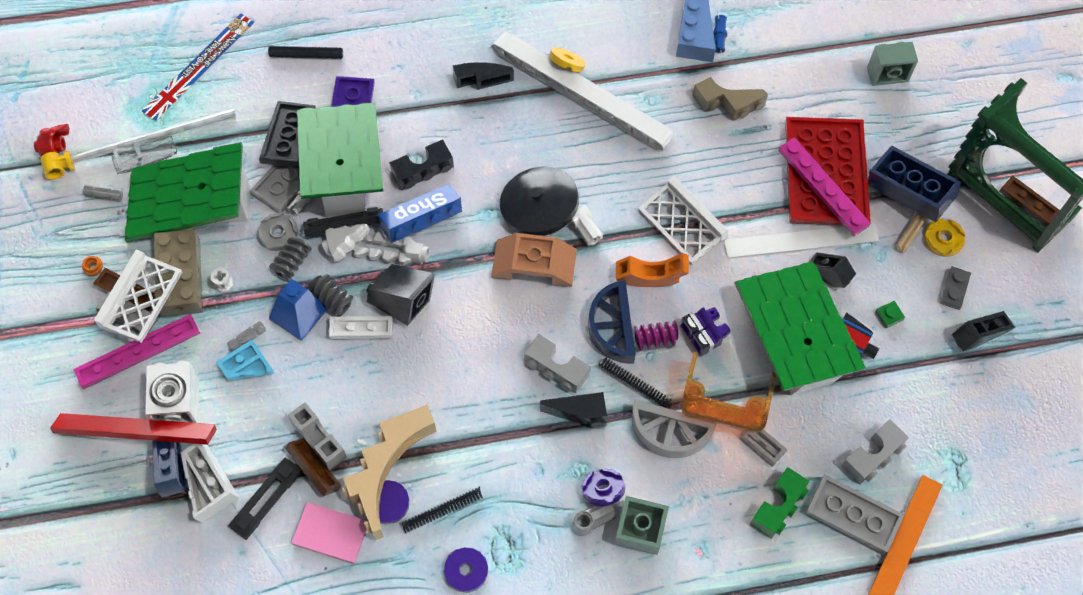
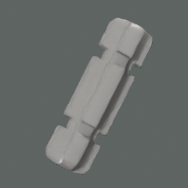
M84 185L83 188L84 196L88 197L94 196V198L107 200L112 198L113 201H121L123 193L119 189L111 190V188L93 187V185Z
M258 321L253 325V328L249 327L237 335V339L233 338L227 343L229 349L233 352L241 345L257 338L256 335L263 334L266 331L263 323Z

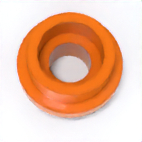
M88 256L83 260L82 270L85 274L94 276L102 271L103 262L100 258Z

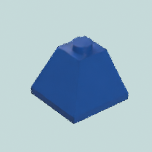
M291 279L278 294L269 320L302 341L324 315L327 308L308 289Z

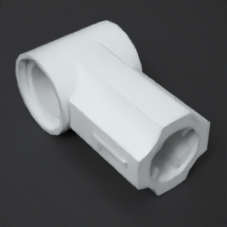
M586 205L579 207L569 224L574 230H578L588 246H593L603 238V235L594 223L589 208Z

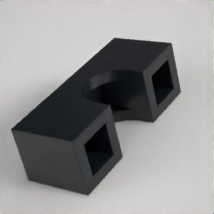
M443 139L425 147L427 160L424 163H413L408 155L389 162L391 173L400 190L412 188L415 184L423 180H430L433 176L439 173H446L454 167L453 156Z

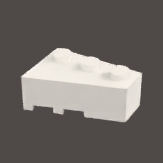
M192 444L181 452L185 478L189 486V498L193 506V518L204 523L237 500L239 496L208 445Z

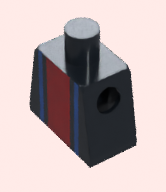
M846 313L843 321L860 356L863 353L874 359L880 348L868 343L873 332L853 316Z

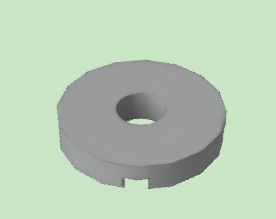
M284 213L268 215L261 221L257 230L261 244L265 248L277 252L283 250L282 247L284 244H287L288 238H297L299 234L294 219L289 215H284ZM275 229H283L282 234H273V231Z

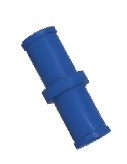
M718 15L715 16V29L713 30L715 53L725 52V38L727 37V17L725 15H719V19Z

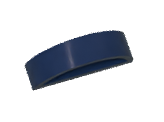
M621 280L604 287L595 296L589 311L588 330L593 344L603 355L620 363L634 364L636 355L626 280ZM617 295L619 311L605 300ZM601 306L619 321L595 323L594 316ZM620 328L608 343L598 332L601 329ZM621 338H623L624 350L614 347Z
M152 441L154 485L161 497L185 492L187 490V479L185 478L180 443Z

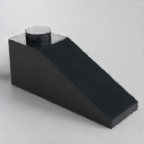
M1001 311L969 320L951 335L962 351H967L991 341L1016 327L1007 314Z
M603 392L540 400V412L578 424L599 427L607 421Z

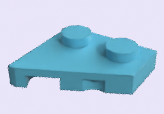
M250 340L216 362L228 381L274 374L272 367L253 340Z

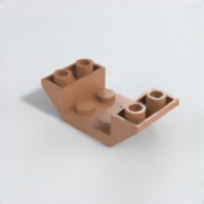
M515 233L497 240L491 277L512 280L513 273L552 278V285L572 287L577 249L556 237Z

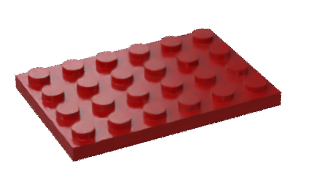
M786 117V142L795 137L871 223L864 119ZM787 161L789 223L843 225Z

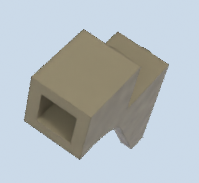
M709 77L694 85L693 97L704 112L710 109L714 110L722 105L732 120L735 121L739 118H745L754 110L762 109L766 105L768 93L763 89H725Z

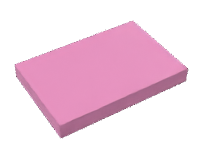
M307 502L291 543L294 546L355 564L367 532L364 524L367 520Z

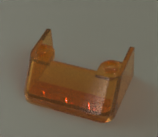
M693 352L681 402L683 414L687 417L751 433L761 432L767 423L775 387L776 375L774 371L769 378L765 398L753 396L747 401L746 406L742 407L704 397V386L700 382L692 380L698 354Z

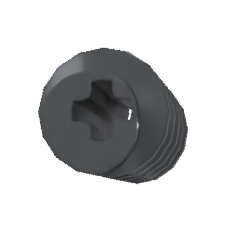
M294 237L288 238L287 244H284L282 247L283 250L279 251L278 256L274 258V263H271L269 269L276 277L286 282H289V279L286 277L287 275L290 277L294 276L291 269L296 271L299 269L295 263H303L300 256L303 258L308 256L304 250L309 252L312 250L306 242Z
M330 275L315 277L310 282L308 290L316 298H319V301L324 303L337 317L345 314L351 305L353 296H347L348 291L346 290L341 291L342 286L340 284L336 285L334 279L330 280Z

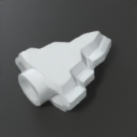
M357 224L352 227L345 225L335 229L329 228L325 230L327 239L322 241V246L328 256L332 255L335 262L344 259L348 252L353 250L355 243L363 240L370 232L369 226L367 224Z

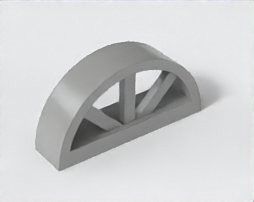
M634 400L631 419L637 438L647 449L663 457L684 458L699 452L710 441L717 425L716 421ZM639 417L652 421L642 426ZM662 423L668 424L664 444L653 439L647 431ZM675 427L681 428L690 442L689 445L670 446ZM691 431L704 434V436L697 441Z

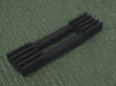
M373 207L368 208L367 211L323 219H307L306 222H303L305 237L324 234L325 230L329 228L335 229L345 225L379 224L378 214L383 212V208Z
M284 457L228 525L229 528L247 540L284 492L303 472L302 469ZM276 480H279L282 484L259 512L252 516L249 512Z

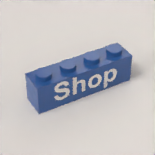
M447 184L378 214L380 228L389 241L393 243L461 213V197L450 184Z

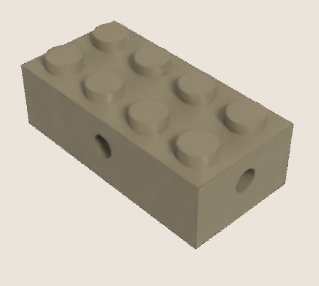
M196 230L154 233L155 259L179 268L183 272L159 314L161 317L203 313L200 238ZM169 271L161 274L163 281L172 279L174 273ZM155 276L156 285L160 283L159 276ZM163 289L155 290L156 298L161 297Z

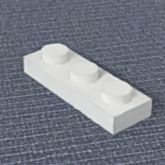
M392 316L330 317V339H392Z

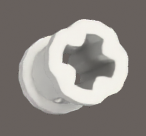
M217 268L211 273V280L217 291L221 293L230 291L233 281L226 269Z

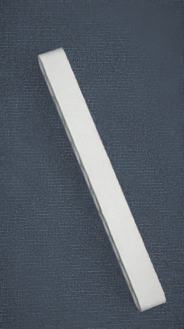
M505 31L502 32L491 45L492 50L498 56L653 149L663 151L673 138L674 133L667 126L576 72H572L571 69H565L556 65L549 56Z

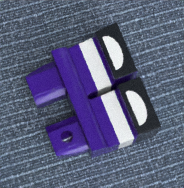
M703 307L697 313L688 314L681 319V328L701 357L720 346L723 339L731 331L726 323L719 326L715 325L714 321L720 318L719 312L715 307L707 310Z

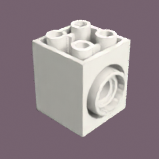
M177 361L175 364L158 362L147 366L145 415L148 419L199 423V377L190 362Z

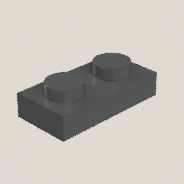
M951 266L940 304L957 310L961 309L971 272Z

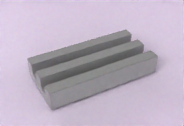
M756 422L740 438L772 467L787 452V449ZM755 430L758 434H760L765 440H767L780 452L777 453L765 441L760 439L752 431Z

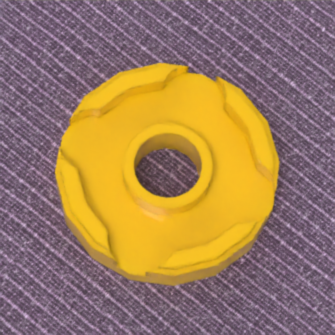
M554 47L549 53L551 61L562 68L570 67L572 72H582L585 68V61L566 49Z
M939 219L937 222H931L927 227L924 235L925 244L936 255L943 257L958 254L963 248L965 232L955 221ZM946 234L949 236L950 240L945 241L940 237V235Z

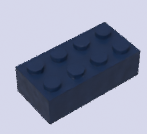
M892 145L871 168L868 177V186L934 222L939 220L957 198L961 184L960 181Z

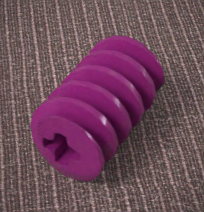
M676 320L672 322V325L666 321L664 326L659 322L656 323L655 327L652 323L648 324L647 329L645 325H640L639 330L636 326L633 327L635 342L640 351H643L644 345L647 346L648 350H651L653 343L656 349H659L661 342L667 348L668 341L675 347L676 340L679 338Z

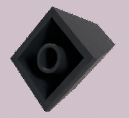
M391 264L386 270L381 271L375 282L369 284L366 290L368 293L367 302L408 326L431 300L435 274Z

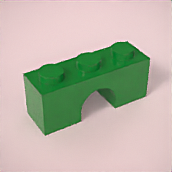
M787 467L773 488V491L782 497L783 505L772 506L764 501L751 520L750 525L771 539L775 533L780 535L787 525L783 521L787 516L790 518L793 516L798 508L795 503L798 499L803 501L809 491L806 486L810 481Z

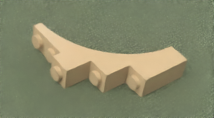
M428 405L380 422L381 431L378 432L381 443L361 450L364 458L360 459L364 470L343 478L346 486L342 487L346 500L351 498L352 504L358 505L361 515L366 514L368 521L364 522L368 535L373 533L375 540L384 537L380 525L379 504L383 484L397 460L411 446L426 436L437 432Z

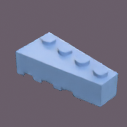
M685 0L676 57L713 62L716 48L709 0Z

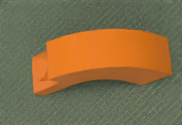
M685 253L658 262L643 261L631 255L616 261V280H626L627 285L636 287L670 286L679 283L680 277L689 274V255Z

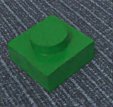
M895 300L877 308L875 311L885 328L891 327L905 319Z

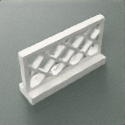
M674 175L668 179V183L638 208L680 253L689 255L687 253V246H699L698 253L695 256L691 257L689 255V263L691 265L719 241L722 242L728 237V229ZM666 191H669L673 195V202L661 201V196ZM650 205H658V214H649L645 209ZM661 205L672 206V215L660 214ZM675 206H684L686 208V215H674ZM660 218L672 219L671 228H663L660 225ZM674 219H686L685 228H674ZM688 219L698 220L700 222V229L688 228ZM673 232H685V242L675 241L673 239ZM687 233H699V242H687ZM702 233H710L714 239L710 243L701 242Z
M135 250L94 321L103 330H110L142 343L182 275V270L145 256L143 252ZM148 263L155 265L157 271L145 274L144 270ZM169 271L173 272L172 279L164 282L161 274ZM159 276L160 283L149 287L147 279ZM144 281L146 289L135 292V285ZM162 288V296L153 299L151 292ZM148 293L150 301L139 305L137 297ZM134 298L136 306L125 310V302ZM152 306L153 311L151 315L143 317L141 309ZM138 311L140 319L128 322L127 314ZM124 317V325L118 327L112 325L115 319ZM142 324V330L139 335L132 334L130 327Z

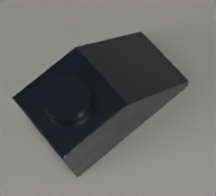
M817 252L809 261H813L822 280L830 286L845 288L856 275L846 256Z

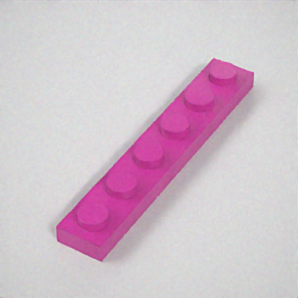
M795 137L779 147L778 151L853 237L870 226L871 223Z
M189 314L147 334L142 343L134 340L73 370L84 390L201 333L192 315Z

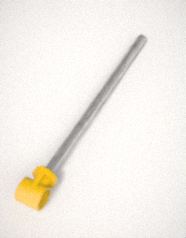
M234 109L74 156H71L70 151L64 152L62 156L56 152H49L42 155L40 161L45 177L55 180L65 174L64 170H75V163L236 116Z

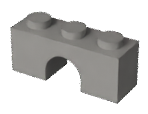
M538 334L524 353L525 363L534 370L537 368L543 372L547 379L559 382L566 391L577 393L590 375L591 366L575 356L566 364H556L551 359L555 354L556 344Z
M306 402L288 415L292 425L329 470L347 458L342 446L332 434L329 435Z
M889 419L871 438L877 445L879 452L871 454L860 446L844 461L842 467L859 484L864 480L869 482L877 475L875 470L878 467L885 468L892 461L890 458L892 454L896 453L898 455L907 447L904 443L909 437Z

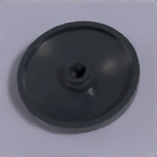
M534 167L522 171L506 184L500 196V211L504 221L513 231L522 234L546 236L555 233L573 219L579 206V194L575 182L567 173L553 167Z

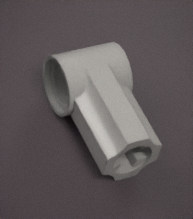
M612 505L603 507L595 506L586 511H579L574 517L572 529L578 536H585L591 530L616 519L615 510ZM585 520L588 526L581 527L577 521Z

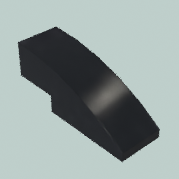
M487 62L452 65L453 77L457 88L476 84L477 90L514 81V69L510 66Z

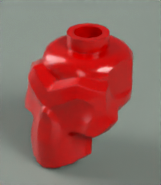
M60 124L41 129L37 140L34 141L35 152L42 156L49 152L60 154V152L65 151L66 142L63 136L69 135V124Z

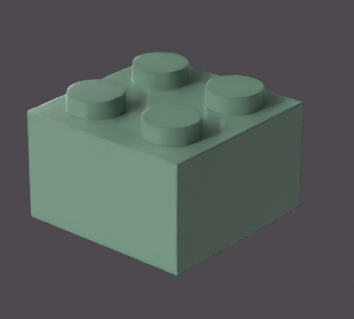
M902 41L875 46L867 65L872 86L909 82L918 63L913 42Z
M626 496L615 545L658 555L669 506Z

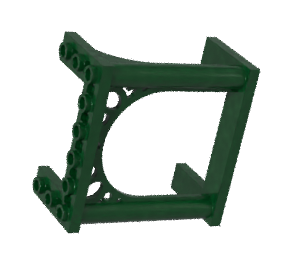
M1020 78L1015 84L1011 82L1005 88V93L1002 96L998 94L991 101L989 107L985 106L977 114L978 118L971 125L972 129L965 136L967 139L960 145L959 148L961 149L955 154V160L949 165L948 168L950 170L947 175L954 179L956 177L1034 241L1035 244L1032 248L1039 253L1082 209L1078 204L1083 199V179L1035 141L1022 127L1017 115L1016 106L1018 96L1023 92L1027 82ZM989 129H991L995 133L997 139H995V136L990 133ZM1001 145L1019 152L1071 195L1045 230L999 193L989 181L983 168V157L990 146Z

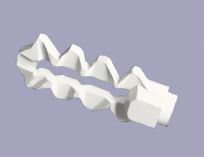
M379 232L373 238L367 235L363 240L355 243L353 248L354 257L362 258L369 255L370 260H377L383 257V260L388 263L399 259L400 265L427 263L430 255V248L428 246H424L423 243H416L410 237H406L402 243L399 240L391 243L389 239L385 240ZM368 242L383 246H395L401 249L404 248V253L387 250L381 251L374 248L367 249L361 247V244Z

